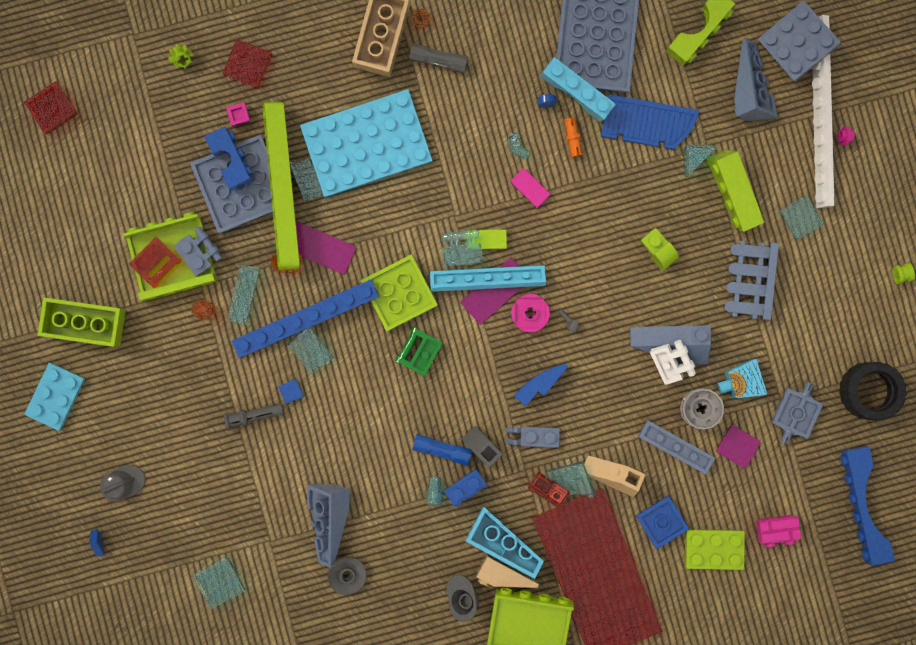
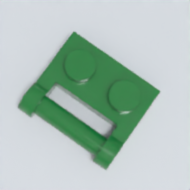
M412 327L410 330L411 334L400 355L396 356L395 361L425 376L443 342ZM419 336L423 340L411 362H409L406 358Z

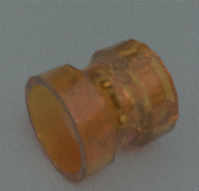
M197 300L192 306L193 315L199 319H209L215 312L213 304L206 300Z

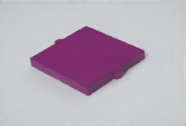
M731 424L725 436H722V441L716 452L745 469L751 458L755 457L754 453L761 441Z

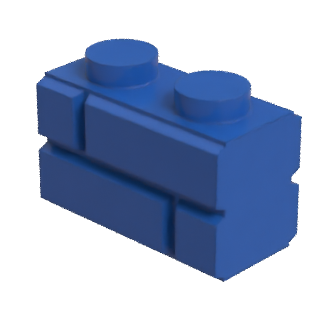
M475 468L444 489V492L453 506L456 507L462 501L467 500L485 488L487 484Z

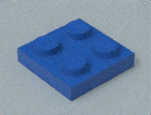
M669 496L664 497L635 515L655 549L660 548L689 530Z

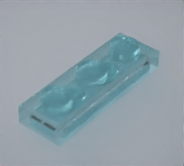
M240 264L228 313V321L247 325L260 269Z

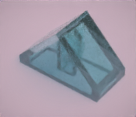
M686 145L683 148L684 176L688 177L716 147L714 145Z

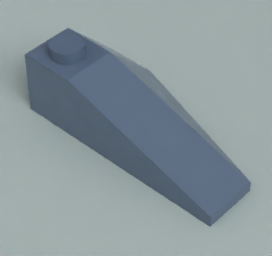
M745 38L742 40L734 97L735 113L737 117L746 121L778 118L773 94L769 95L766 84H769L768 78L761 71L763 63L757 44Z
M710 325L630 327L631 347L650 352L653 348L669 344L671 349L674 350L676 349L674 342L681 340L688 349L689 359L694 364H708L711 347ZM680 357L676 358L677 361L682 362Z
M307 484L308 509L312 510L313 515L311 526L316 530L317 537L314 539L318 563L330 568L336 560L349 511L350 489L333 484Z

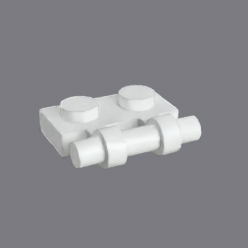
M681 340L674 342L676 347L674 350L671 349L669 344L653 348L650 351L665 385L683 380V372L687 371L689 377L696 374L694 370L695 365L687 354L688 349ZM680 357L683 364L678 365L676 358Z

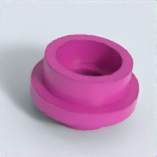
M847 126L842 127L837 134V139L840 145L843 146L851 144L855 137L854 130Z

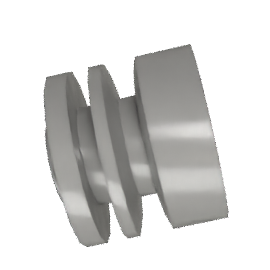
M699 388L685 394L680 404V412L688 425L705 430L713 428L720 422L724 414V405L717 393L709 389ZM699 403L700 405H705L704 413L696 411Z

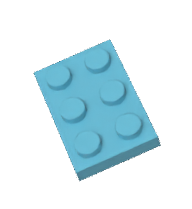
M49 362L24 415L61 431L86 378Z

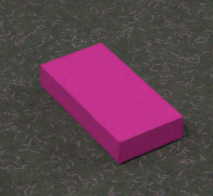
M524 168L510 181L536 208L551 195Z

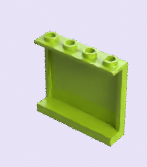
M189 212L183 214V218L176 219V217L165 219L164 223L152 222L146 224V228L139 229V227L128 229L127 233H123V237L127 239L140 289V293H138L140 301L145 302L218 282L212 257L209 259L212 267L196 277L173 246L189 234L195 240L198 236L194 230L198 227H201L205 232L200 215ZM203 243L199 245L205 254L208 251Z
M506 587L496 588L487 645H566L571 613L574 610L573 601L567 597L553 598L548 594L534 595L529 591L515 592Z

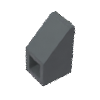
M476 426L462 438L465 444L488 468L503 455Z

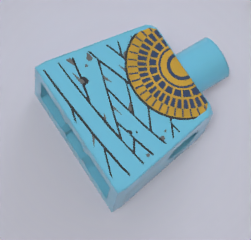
M757 359L748 360L726 371V381L717 383L720 394L730 391L732 398L767 394Z

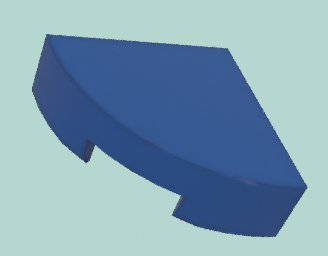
M98 529L91 530L90 546L95 555L100 557L104 555L103 541Z

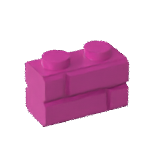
M796 515L756 519L758 541L762 545L764 544L765 547H775L778 542H784V545H791L796 543L795 540H801L799 518Z

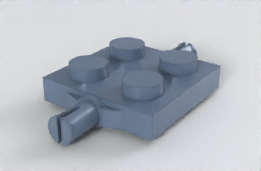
M806 382L803 392H796L789 388L785 389L771 421L772 424L781 427L785 431L780 442L788 445L792 435H799L805 439L809 438L823 406L822 403L809 396L813 389V384Z

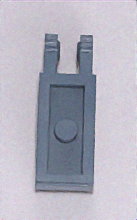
M522 426L521 428H506V432L521 433L520 440L507 439L505 444L559 447L560 428Z

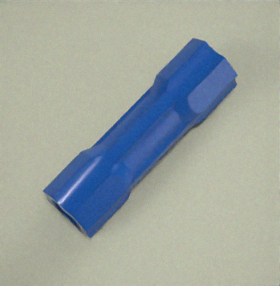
M416 434L412 448L414 451L435 455L467 466L472 452L471 449L437 441Z

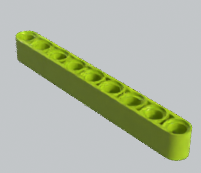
M263 102L278 269H299L283 102Z

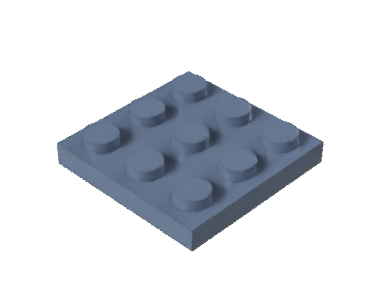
M804 0L758 38V41L794 83L841 45L839 39Z

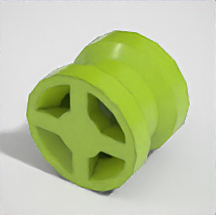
M905 263L903 266H893L892 274L896 284L899 285L904 281L912 282L915 280V271L911 263Z

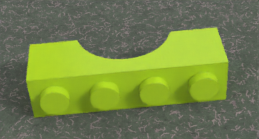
M708 0L702 8L706 18L704 29L696 34L680 33L668 47L666 53L682 66L686 62L691 63L697 56L695 51L699 47L703 49L709 42L707 37L711 33L715 35L721 28L719 23L723 18L727 20L734 12L732 8L735 3L731 0Z

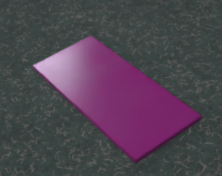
M295 221L298 254L345 275L357 247Z
M511 257L499 268L520 266ZM523 287L474 289L460 303L481 325Z

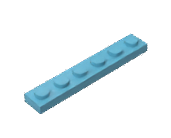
M545 265L430 271L431 292L546 286Z

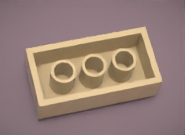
M369 0L352 60L354 68L391 77L410 8V0Z

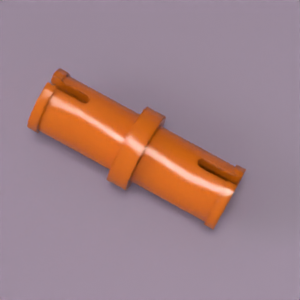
M576 117L564 119L567 132L566 141L569 142L571 157L583 155L579 139L581 134H578Z

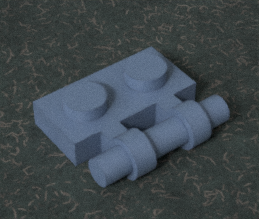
M201 227L194 230L198 236L195 240L189 234L173 245L196 277L212 267L209 261L211 257L216 262L223 258L219 253L218 247L212 244L209 239L210 236ZM202 243L208 250L205 254L199 247Z

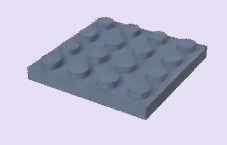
M262 135L236 144V147H240L244 153L245 158H243L245 166L249 165L253 172L251 176L253 182L234 191L228 188L221 173L222 170L231 164V156L229 154H221L217 157L211 154L190 163L218 234L273 213L267 149Z

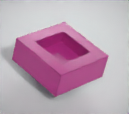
M245 102L226 108L232 127L251 122Z

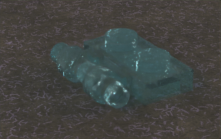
M467 229L464 232L457 233L449 231L448 234L441 235L442 242L449 241L450 247H443L445 267L483 263L481 244H474L473 238L480 237L479 230L472 231V229ZM457 240H466V245L457 246Z

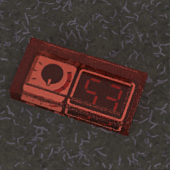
M539 471L528 486V489L559 509L571 493Z

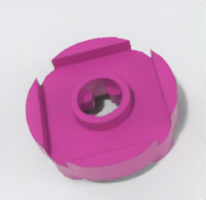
M535 294L523 295L516 300L511 310L512 321L517 328L524 332L540 330L548 322L550 316L547 303ZM528 308H532V311L536 312L532 319L525 315V311H528Z

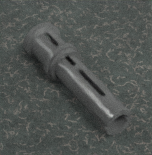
M282 403L250 411L242 409L234 414L228 415L225 413L224 421L229 431L233 427L241 425L245 427L249 425V422L284 415Z

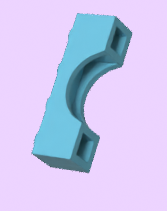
M555 57L540 74V77L551 86L566 92L578 101L584 108V111L598 122L603 121L615 106L614 102Z

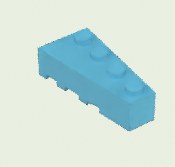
M482 507L465 542L535 579L544 561L485 507Z

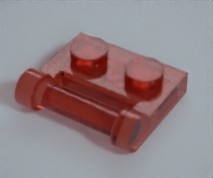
M155 237L129 265L147 283L156 288L159 285L158 282L182 260L158 237ZM167 255L170 260L151 277L149 273Z

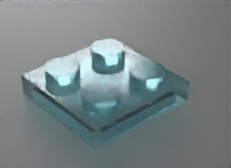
M228 556L192 575L210 610L246 590Z

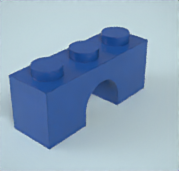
M223 127L204 136L215 157L221 154H229L231 156V164L221 171L231 191L253 182L251 178L253 172L249 165L245 166L243 158H245L244 153L240 147H236L234 142L237 139L232 130L229 131L226 127Z

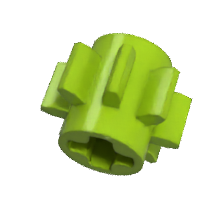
M175 44L172 50L169 49L172 56L168 59L171 63H174L175 68L184 67L186 69V66L192 63L190 57L193 56L191 50H188L185 44L183 46Z

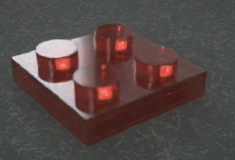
M236 39L222 74L259 89L273 54Z
M56 81L24 101V104L46 135L78 115Z

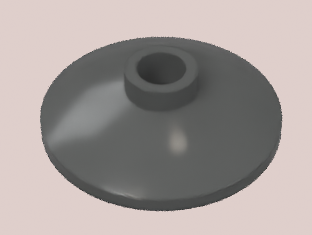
M344 557L335 561L328 572L330 587L342 595H350L362 588L366 580L364 565L353 557ZM349 571V574L343 576V572Z

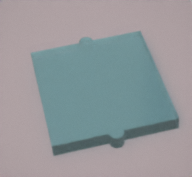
M808 195L796 202H791V205L779 211L795 240L806 234H812L813 230L824 225Z

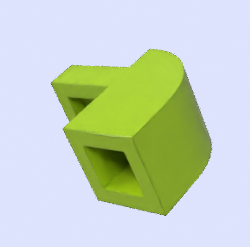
M656 228L640 240L651 253V259L662 271L679 258L673 245L667 242Z

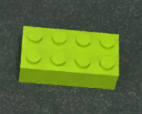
M43 297L37 336L120 347L126 309Z

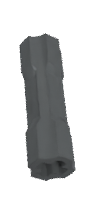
M413 43L409 60L465 73L468 56L456 53L451 54Z

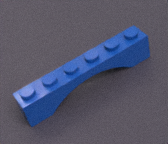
M859 446L841 450L840 461L846 471L844 479L850 489L848 497L855 511L853 512V519L859 529L857 537L863 547V550H861L862 559L871 566L894 562L891 542L875 527L867 509L866 485L869 474L874 466L870 447Z

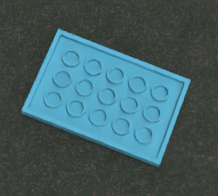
M408 89L300 125L324 198L433 162Z

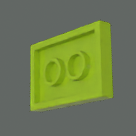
M687 530L685 532V568L744 570L745 531Z

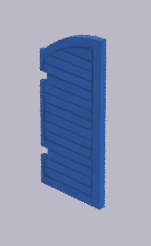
M608 94V98L615 103V106L603 121L601 137L617 139V134L623 135L622 141L656 147L659 146L660 141L665 142L664 148L675 150L676 146L691 132L697 120L699 110Z

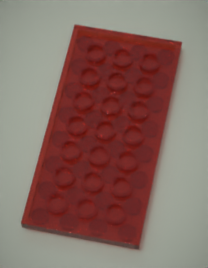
M603 488L532 517L564 597L573 601L574 610H572L571 614L584 645H632L663 632Z

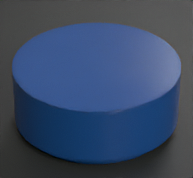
M553 94L542 95L537 99L538 106L541 108L552 107L557 104L556 96Z

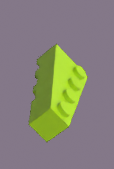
M726 149L706 158L723 196L725 206L732 216L731 222L734 228L745 232L763 224V217L738 151Z

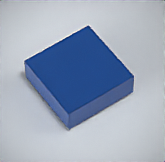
M297 379L278 386L286 404L304 397Z

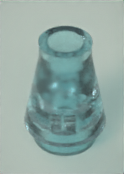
M429 477V484L425 495L427 505H442V500L444 499L440 477Z

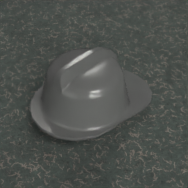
M127 465L107 473L102 478L100 483L101 493L109 501L117 502L124 500L142 490L145 484V476L137 466Z
M461 575L452 576L447 583L451 613L458 621H470L475 616L479 606V597L474 591L472 583L466 577Z

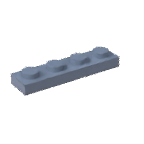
M646 420L638 435L644 441L704 474H707L715 460V457Z

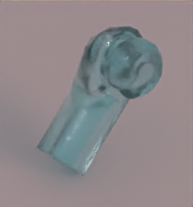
M512 133L508 138L510 151L526 160L530 151L521 147V136L518 133Z

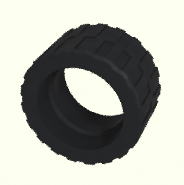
M863 362L849 368L843 375L839 385V395L846 410L851 412L852 415L858 416L861 419L885 420L894 416L904 405L905 397L907 396L906 383L898 370L887 363ZM868 373L879 374L887 385V397L884 403L877 409L866 408L858 397V384L862 377Z

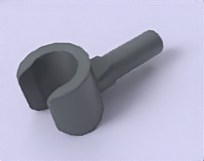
M560 309L558 313L569 323L566 328L576 333L579 324Z

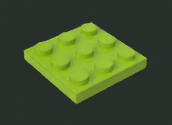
M412 254L360 280L361 283L372 279L379 298L371 302L386 332L438 306Z

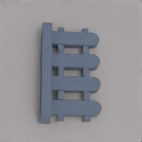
M740 241V244H734L731 247L732 255L739 256L738 263H732L729 266V272L732 275H737L736 282H730L726 287L729 293L735 294L734 301H728L724 306L727 312L732 313V317H737L739 313L752 315V319L762 316V320H771L779 243H771L770 247H765V243L761 242L760 246L745 245V241ZM743 258H759L758 265L743 264ZM764 259H768V266H763ZM741 277H756V284L741 283ZM762 278H766V285H761ZM739 295L754 296V303L739 302ZM759 297H764V304H759Z

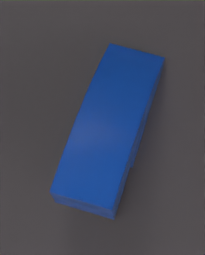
M558 365L541 372L524 384L515 393L514 397L527 406L537 392L545 396L567 369L568 365Z

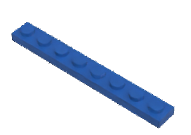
M372 279L236 338L232 340L238 357L242 358L379 298L378 292Z

